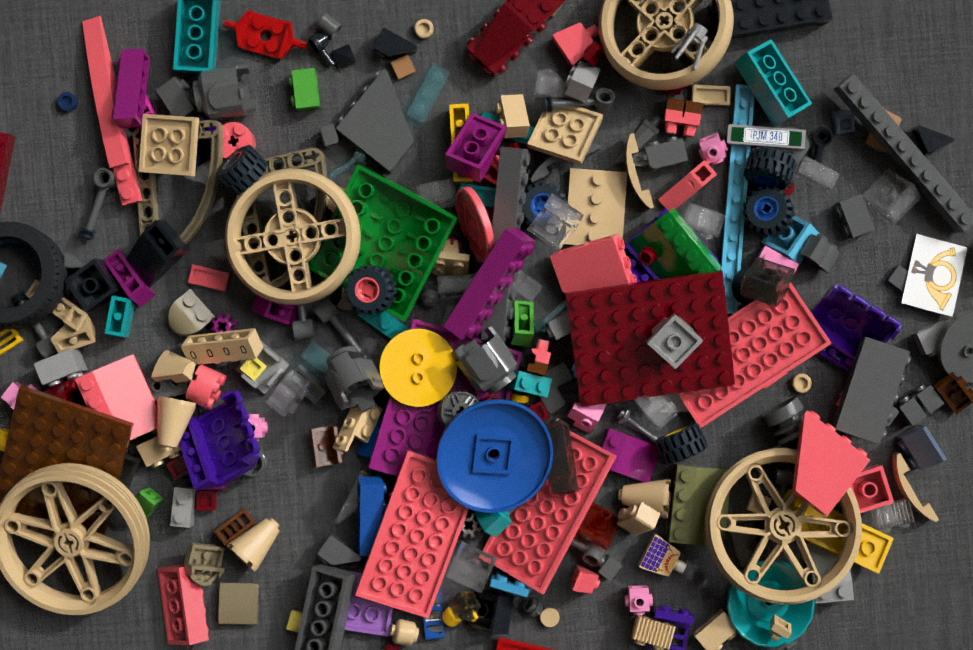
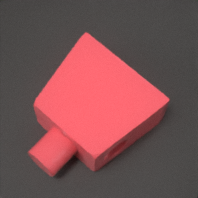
M580 22L552 35V40L571 69L573 65L576 66L583 59L586 48L591 46L593 43L592 39L599 35V29L595 24L585 29Z

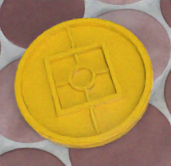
M411 329L399 333L387 343L380 357L379 374L386 391L398 402L414 407L428 406L441 400L452 388L457 374L456 357L449 343L439 334L426 329Z

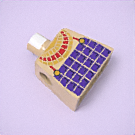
M653 532L637 565L642 569L669 577L672 570L682 574L687 563L678 559L681 553L678 549Z

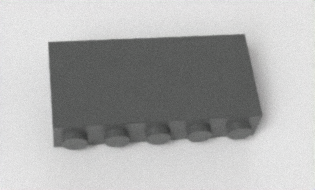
M861 337L832 426L837 431L877 444L884 441L887 432L885 427L887 422H890L893 414L891 412L892 406L898 400L899 394L897 390L903 384L905 378L903 372L911 360L909 356L910 351L868 337Z

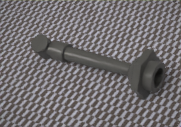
M622 408L616 415L618 423L628 422L652 443H655L658 439L656 435L651 434L630 418L629 409L626 408L624 410Z

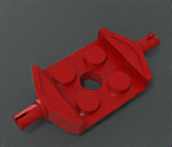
M248 10L238 22L224 20L223 27L236 32L238 47L280 60L285 58L294 47L306 50L307 42L294 38L291 21L286 22L252 12V10ZM265 31L271 33V38L268 41L261 39V34Z

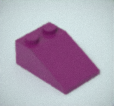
M472 113L445 154V168L480 183L494 159L507 127Z
M607 428L601 448L617 456L610 470L643 482H649L659 457L656 446Z

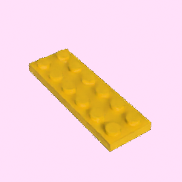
M787 489L783 501H785L792 490ZM797 496L789 506V509L796 513L803 500ZM810 505L804 516L845 521L844 515L833 509L828 516H822ZM781 522L779 528L785 530L786 523ZM801 522V532L829 531V526ZM840 523L837 527L838 532L844 534L845 526ZM862 524L861 543L854 563L879 574L894 538ZM845 537L803 539L839 556Z

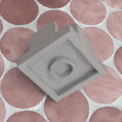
M673 313L668 319L664 317L651 330L653 335L646 341L651 348L676 369L703 342V339L680 316Z
M261 341L263 349L257 358L267 366L266 370L256 381H253L240 369L246 362V360H241V364L236 368V371L250 385L266 394L290 364Z

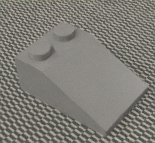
M806 543L821 578L834 565L838 555L813 543ZM850 570L838 585L816 598L815 604L854 600ZM809 573V582L813 584L815 576Z

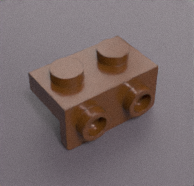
M951 372L934 385L956 415L971 403L973 404V390L971 388L967 390L965 386L968 383L961 375L957 377Z
M336 425L309 429L314 467L342 464L343 451L333 449L336 437L340 432Z

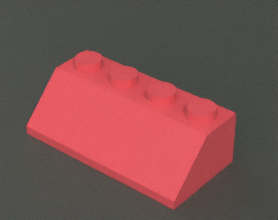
M184 564L157 568L167 643L170 645H193L209 640L201 585L188 577Z

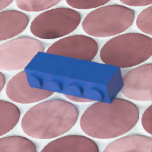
M381 476L357 477L356 548L359 556H369L383 517V512L386 509V501L383 499L384 494L387 493L386 483H383Z

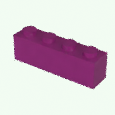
M144 49L121 50V57L118 59L119 74L116 76L117 91L114 93L115 108L112 110V118L120 128L142 127L150 57Z

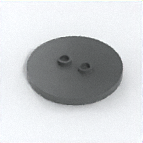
M973 308L960 312L947 323L940 335L937 349L938 359L943 370L948 375L951 372L957 377L961 375L967 383H973Z

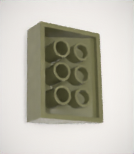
M675 463L666 539L668 542L707 545L704 526L707 503L716 483L728 469ZM730 490L724 500L721 514H728ZM722 517L719 522L722 528H726L727 518ZM720 531L724 546L726 531Z

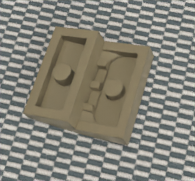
M220 583L219 624L258 625L259 584Z

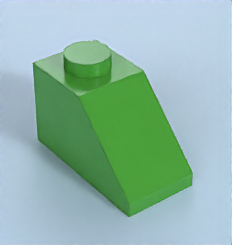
M515 300L513 306L514 316L511 323V345L530 347L534 336V302Z
M151 487L143 489L136 498L146 518L150 517L164 500Z

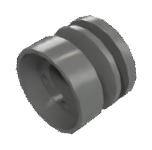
M451 392L446 394L437 405L436 415L439 423L446 428L457 415L456 411L459 410V407L464 410L479 401L468 392Z
M798 396L783 401L762 415L768 427L778 426L772 434L773 436L781 435L776 439L779 445L799 438L801 415H798V413L804 407Z

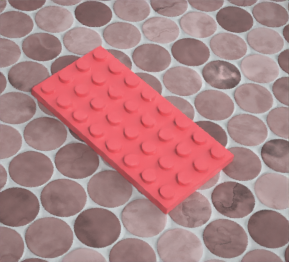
M786 279L728 317L735 385L677 393L700 428L832 344L789 279Z
M553 421L547 427L553 445V461L545 483L530 500L514 510L509 516L512 523L497 537L490 535L479 556L541 594L546 592L617 457L613 453Z
M407 450L355 591V596L425 618H429L469 508L454 500L444 488L438 475L436 459Z

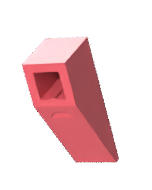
M704 160L658 200L668 210L672 207L676 210L717 174Z

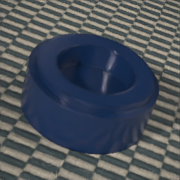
M64 92L59 95L57 104L61 110L71 112L76 109L78 100L72 93Z

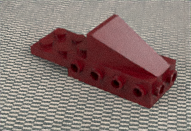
M566 0L505 1L502 7L494 13V19L490 23L486 22L480 28L481 33L477 37L473 36L467 42V56L473 62L477 61L482 66L481 69L488 76L491 74L495 78L498 74L502 75L508 68L506 65L511 60L515 61L521 54L519 51L524 46L527 48L533 42L534 38L532 37L537 32L540 34L546 28L547 20Z

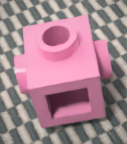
M718 132L700 139L701 149H699L702 160L706 159L708 164L712 163L713 165L722 162L723 158L726 157L725 151H728L725 140L721 141Z
M248 414V421L255 426L254 438L259 441V438L265 437V433L268 430L265 417H259V414Z
M628 586V595H625V607H629V611L633 612L634 615H643L645 611H650V606H653L652 594H649L648 586Z

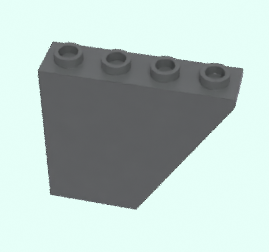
M383 69L382 72L378 71L372 78L374 82L370 87L366 86L360 93L361 98L349 106V113L346 116L340 117L336 123L338 125L336 129L388 172L392 173L415 143L387 70Z

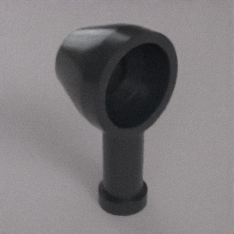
M325 33L314 34L308 38L310 45L320 54L327 67L333 66L336 62L333 61L325 50L330 42Z
M819 127L814 131L813 139L817 145L814 157L812 158L813 162L821 163L824 146L829 145L833 140V133L827 127ZM820 132H824V136L822 138L818 137Z

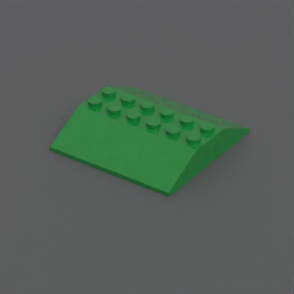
M358 164L344 191L355 208L361 231L360 250L353 270L367 265L381 266V268L387 269L388 273L394 276L392 280L397 283L394 286L397 294H394L396 299L394 302H391L392 306L385 310L406 322L458 217L407 188ZM337 207L330 220L342 218ZM331 224L327 227V233L333 235L336 228ZM345 237L321 241L317 254L308 262L309 269L327 278L340 262L345 247ZM347 278V279L343 282V284L341 285V287L344 288V289H346V290H347V286H344V285H345V282H348V281H349L348 278Z

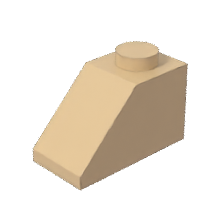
M87 316L78 331L65 324L51 337V341L58 353L96 342L95 326L90 317Z

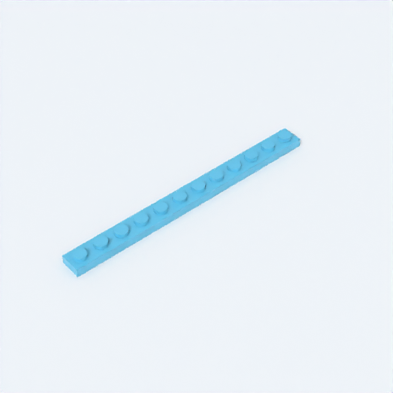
M735 85L732 121L734 125L752 126L755 96L748 85ZM730 145L721 255L722 268L720 269L723 271L727 314L736 313L738 308V301L732 292V281L738 271L741 270L745 222L743 215L745 209L743 205L746 203L748 180L744 176V170L751 146Z

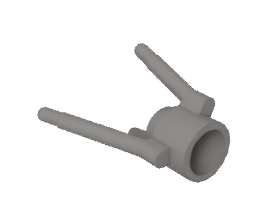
M694 23L671 50V53H674L683 44L675 59L677 60L691 41L695 44H698L700 41L693 65V70L695 71L704 44L708 39L705 36L708 30L702 25Z

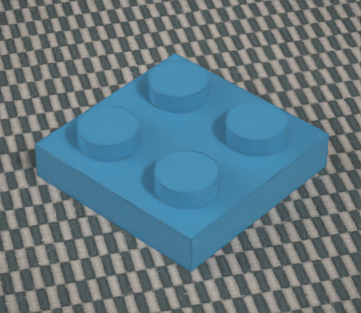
M496 572V575L491 574L490 587L528 597L529 586L516 578L514 580L508 579V575Z

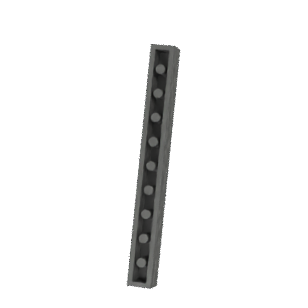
M855 74L847 76L833 89L876 138L956 233L966 232L973 225V212Z
M500 147L492 225L495 244L505 228L520 229L521 223H523L524 212H522V206L526 201L524 188L528 182L526 169L530 162L529 149ZM517 272L513 276L514 281L512 285L502 293L504 296L501 302L493 307L492 316L489 320L484 321L481 340L489 338L484 331L489 326L493 327L503 342H507L511 338L512 328L510 327V321L514 316L512 302L516 297L514 283L518 278Z

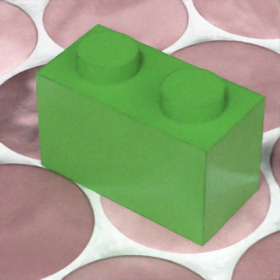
M316 69L292 70V76H289L290 87H294V95H291L292 106H296L298 111L321 109Z

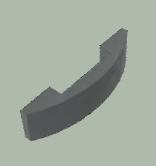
M591 144L585 157L601 149L600 145ZM554 156L548 158L531 177V184L549 176L547 168L564 159Z

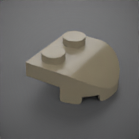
M189 289L171 305L168 313V324L171 330L179 336L197 335L211 323L210 321L213 317H216L194 292Z
M189 542L184 560V569L188 577L202 586L211 585L212 581L217 577L220 578L225 569L221 567L225 547Z

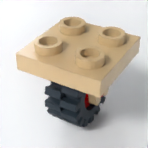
M454 229V232H451L431 273L440 276L448 274L457 278L468 277L469 240L467 241L466 235L463 236V232L457 233L456 229Z

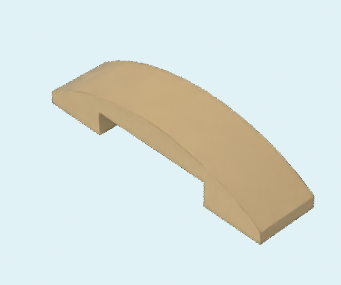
M634 133L628 135L625 149L627 174L636 195L645 206L651 209L654 208L650 191L649 189L641 191L632 154L639 152Z
M35 279L26 293L27 297L31 298L40 284L39 280ZM64 296L61 298L60 303H58L57 308L52 312L76 331L80 329L88 316L86 312Z
M894 452L892 454L893 473L904 498L925 518L934 522L939 521L930 503H920L904 476V473L910 469L901 453Z

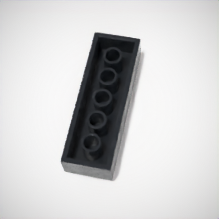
M712 0L709 4L715 38L719 15L716 2ZM731 0L734 14L731 39L827 24L832 19L829 0Z

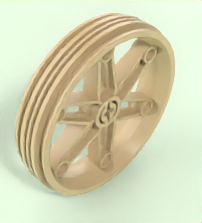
M766 449L736 462L716 483L710 494L705 511L706 543L718 570L734 587L744 594L768 603L798 604L816 599L829 592L840 583L851 569L861 543V514L851 487L839 500L845 521L804 516L809 506L804 501H802L798 511L795 513L789 509V506L797 497L792 491L785 501L782 500L761 465L776 462L795 464L797 449ZM753 468L759 471L757 479L752 478L750 474ZM746 474L762 514H721L722 506L729 490L739 478ZM761 483L764 484L778 508L771 512L759 488ZM722 517L727 518L729 521L727 528L720 526L719 522ZM765 520V530L736 526V521ZM781 522L786 523L785 530L779 528ZM801 522L828 525L829 531L801 532ZM840 523L845 526L844 534H840L837 530ZM720 531L762 536L743 574L728 557L722 543ZM845 537L842 550L836 562L820 578L803 538ZM770 539L777 543V545L760 567L756 563ZM795 540L807 565L804 569L788 546L789 543ZM783 551L805 587L794 590H774L757 583L779 553ZM750 570L756 572L757 577L754 581H750L747 577ZM809 573L815 576L813 584L807 582V575Z
M74 463L55 464L40 468L22 478L0 503V570L6 580L20 595L45 610L66 615H84L101 611L126 596L144 571L150 548L149 527L144 511L138 500L124 484L100 469ZM62 482L88 487L103 496L78 516ZM41 486L50 520L14 513L20 500L27 493ZM55 497H58L69 522H61ZM115 507L121 513L129 528L132 545L95 532ZM100 509L103 513L87 530L81 523ZM27 525L54 531L53 537L27 529ZM12 534L48 547L30 570L26 568L19 558L14 547ZM93 542L116 550V554L89 548V544ZM56 549L62 556L44 570L41 565ZM74 557H82L88 581L84 580ZM93 559L129 566L119 582L101 591ZM65 563L80 595L56 590L42 581Z

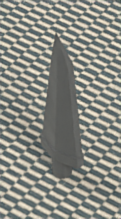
M656 115L651 121L645 118L634 134L638 150L660 131L656 128L662 121L659 116ZM626 146L613 165L625 162Z

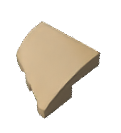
M165 350L159 357L151 378L155 381L172 379L175 383L191 381L196 363L169 350Z

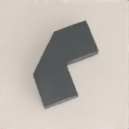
M564 362L548 370L546 373V377L552 379L548 398L540 396L550 414L566 405L557 387L573 379Z

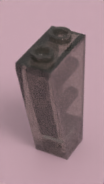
M561 419L551 420L549 424H545L553 445V461L551 470L547 475L553 492L556 494L565 495L579 492L569 424Z

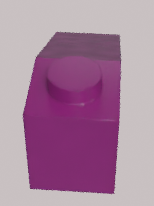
M120 249L115 250L104 260L125 293L137 305L142 307L155 296L151 287L149 288L126 260V256Z

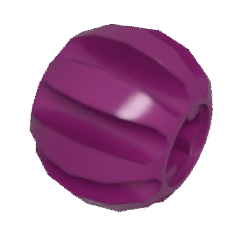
M222 312L217 314L218 320L214 317L210 322L214 323V327L209 329L211 333L215 331L216 333L225 332V330H220L222 327L221 323H227L226 331H234L233 327L238 326L237 320L231 322L233 315L229 313L224 318V313Z

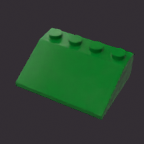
M674 207L629 242L638 255L645 246L655 249L657 261L647 266L659 279L719 271L722 268Z

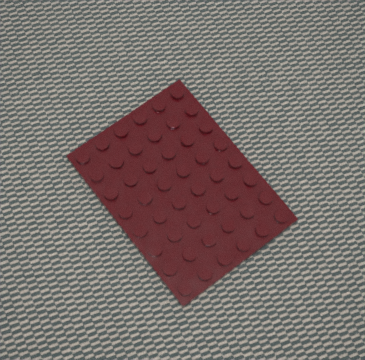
M722 270L565 293L581 407L735 385ZM673 313L680 316L703 339V342L676 369L646 342L653 335L651 330L664 317L668 319Z

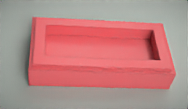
M192 264L188 283L226 292L230 273Z

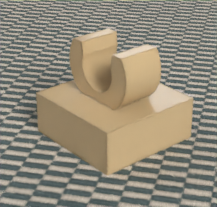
M774 614L770 620V633L772 634L770 638L776 642L781 636L788 639L792 633L791 624Z

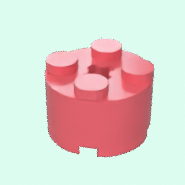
M229 122L222 125L224 137L223 158L225 160L243 146L251 145L255 149L254 135L246 126L237 122ZM234 139L239 141L235 147L231 144Z
M200 365L195 372L194 380H191L185 398L192 403L211 410L214 402H217L221 395L219 388L224 385L227 376L207 366Z

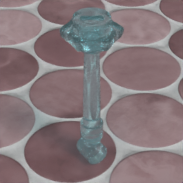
M355 148L353 159L332 173L327 174V178L334 180L333 178L354 163L366 165V155L361 149L358 151Z
M566 298L543 320L534 318V330L538 334L541 332L543 334L546 333V323L567 306Z

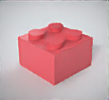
M876 464L864 468L850 486L857 499L860 513L894 503L882 465Z

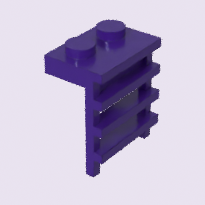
M660 605V607L653 606L651 618L674 624L676 627L685 628L684 635L678 633L673 635V638L683 639L682 646L671 644L670 649L686 650L690 624L694 623V615L687 609L679 608V610H674L666 605ZM647 643L646 650H650L653 645Z

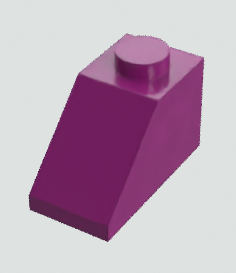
M258 295L251 311L291 326H293V321L296 320L298 314L297 307L274 303Z

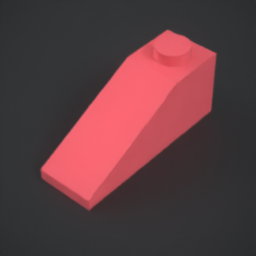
M576 565L570 579V585L573 591L592 594L593 589L597 590L601 579H598V573Z

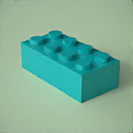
M178 0L173 70L177 74L200 75L203 71L216 68L221 0Z
M772 39L748 51L734 62L774 127L812 105L809 97Z

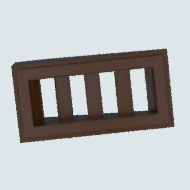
M243 508L213 531V533L223 546L226 547L256 522L248 511ZM243 515L249 524L245 525L240 516ZM235 520L241 525V530L234 524ZM231 525L236 534L233 535L227 526ZM223 529L230 537L228 540L221 533Z

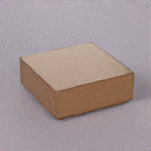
M408 54L391 62L398 80L416 73Z

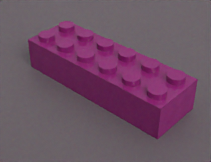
M505 228L443 327L461 340L477 337L483 330L482 325L484 321L489 320L492 316V309L495 304L498 305L503 299L504 295L502 293L504 290L512 285L514 281L513 276L523 268L524 259L533 252L535 248L533 245L536 241L518 228Z

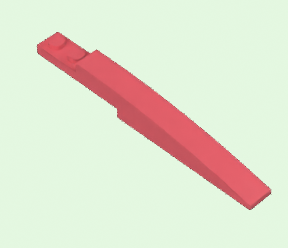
M101 16L82 21L87 59L109 168H113L121 204L126 206L142 201L125 128H120L112 118V110L115 108L114 93L117 91V82Z

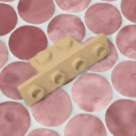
M377 404L365 412H362L359 406L351 407L336 437L333 449L347 452L354 437L363 443H368L383 409Z

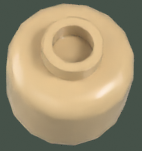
M398 619L395 625L392 624L389 631L393 643L404 646H411L412 643H416L419 634V628L416 627L415 622Z

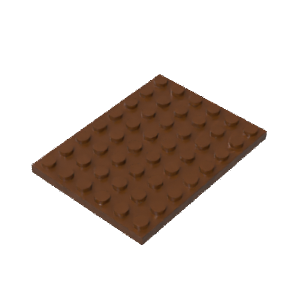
M23 385L20 386L0 469V503L22 478L40 468L55 464H83L100 469L119 480L134 423ZM62 482L78 516L103 496L88 487ZM41 486L27 493L20 500L14 513L50 520ZM55 497L61 522H69L58 497ZM98 509L81 524L88 530L103 512ZM110 514L95 532L102 535L106 534ZM27 525V529L53 537L54 531ZM90 542L89 548L101 550L102 545Z

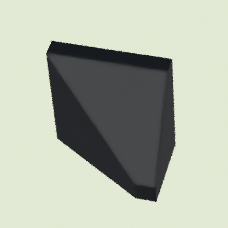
M349 44L332 51L338 69L356 62Z

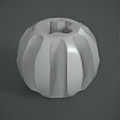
M472 510L471 514L465 518L467 522L473 521L472 528L470 526L466 528L464 521L461 529L463 531L461 537L466 538L467 534H471L472 539L476 537L474 531H482V527L477 525L479 521L474 517L475 514Z

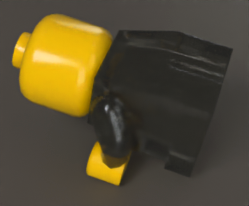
M473 590L461 591L453 597L449 607L442 613V620L446 625L454 627L462 620L475 622L478 619L475 611L479 610L481 605L478 599L476 600L477 597Z

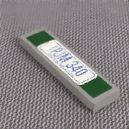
M728 124L726 144L804 150L806 130Z

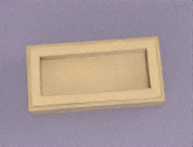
M693 84L691 101L704 103L703 105L729 107L731 86Z

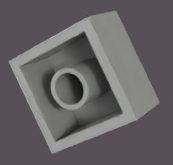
M68 349L34 363L41 384L49 385V387L63 383L65 379L81 377L83 372L88 370L80 349Z

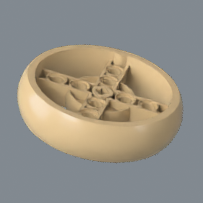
M603 0L598 26L604 54L612 67L620 75L644 88L674 90L699 81L708 75L721 61L732 37L734 24L731 0H715L719 15L717 33L709 49L704 45L697 69L694 71V64L683 70L673 73H649L638 69L639 66L655 50L670 52L680 41V39H675V35L678 32H683L685 35L688 29L693 26L695 22L693 10L703 0H627L639 11L637 19L639 35L622 53L618 49L614 37L615 16L622 0ZM677 6H684L681 12H675ZM651 7H656V11L653 14L647 13ZM663 21H666V22L668 21L669 24H668V25L662 24V22H663ZM649 35H657L653 41L647 40ZM691 41L683 52L693 62L695 61L700 41L698 44ZM691 45L698 46L696 51H688ZM637 48L643 49L640 55H634V51Z
M288 168L272 171L261 176L251 187H248L246 191H242L238 195L226 221L225 247L234 272L252 292L278 304L303 305L330 295L347 279L354 268L360 250V224L352 202L345 192L332 180L310 170ZM294 183L305 184L323 192L337 206L342 218L317 222L315 217L309 212L298 208ZM274 188L278 212L270 218L264 233L241 237L242 224L250 206L261 194ZM288 193L290 195V201L284 204L282 202V196L283 194ZM291 212L294 219L292 222L287 223L285 216ZM331 224L336 228L333 235L327 233V227ZM311 228L316 230V236L313 239L308 237V230ZM292 232L293 234H297V238H294V242L293 240L289 239V236L292 235ZM272 235H276L278 238V242L274 246L270 244V237ZM345 237L343 255L337 267L324 281L312 287L308 261L317 254L321 241ZM256 238L259 246L253 249L251 241ZM268 251L273 259L288 266L292 290L279 289L265 283L252 271L244 255ZM294 251H299L301 255L297 262L292 259ZM298 270H302L304 273V278L301 281H298L295 277Z

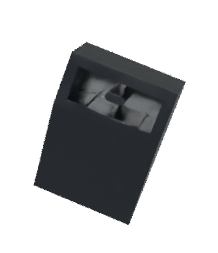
M155 220L141 234L126 260L150 288L190 249L167 221Z

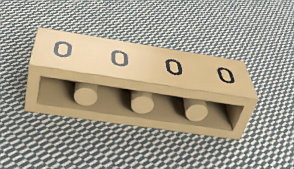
M252 328L190 335L181 345L186 359L200 366L208 363L219 364L227 361L253 360L258 357L263 349V345L256 329Z

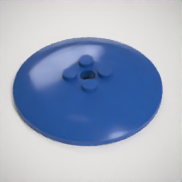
M504 399L478 402L458 413L443 431L436 453L438 475L449 495L466 508L484 513L508 511L530 500L545 483L553 461L552 440L547 427L540 417L528 407ZM492 449L498 450V454L494 458L488 457V453Z

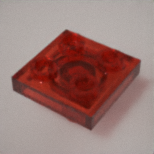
M592 502L577 534L607 550L618 529V517L610 510H607V508Z

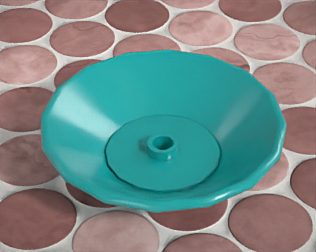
M765 560L759 561L756 564L761 567ZM774 560L757 583L774 590H794L805 587L792 565L778 560ZM750 570L747 574L750 581H754L757 577L754 570ZM733 585L729 588L727 600L730 622L739 635L756 646L769 648L779 647L783 643H786V645L790 644L800 637L813 619L815 599L798 604H765L764 601L744 594ZM774 614L791 624L792 633L788 639L781 636L776 642L770 638L772 635L770 633V620Z

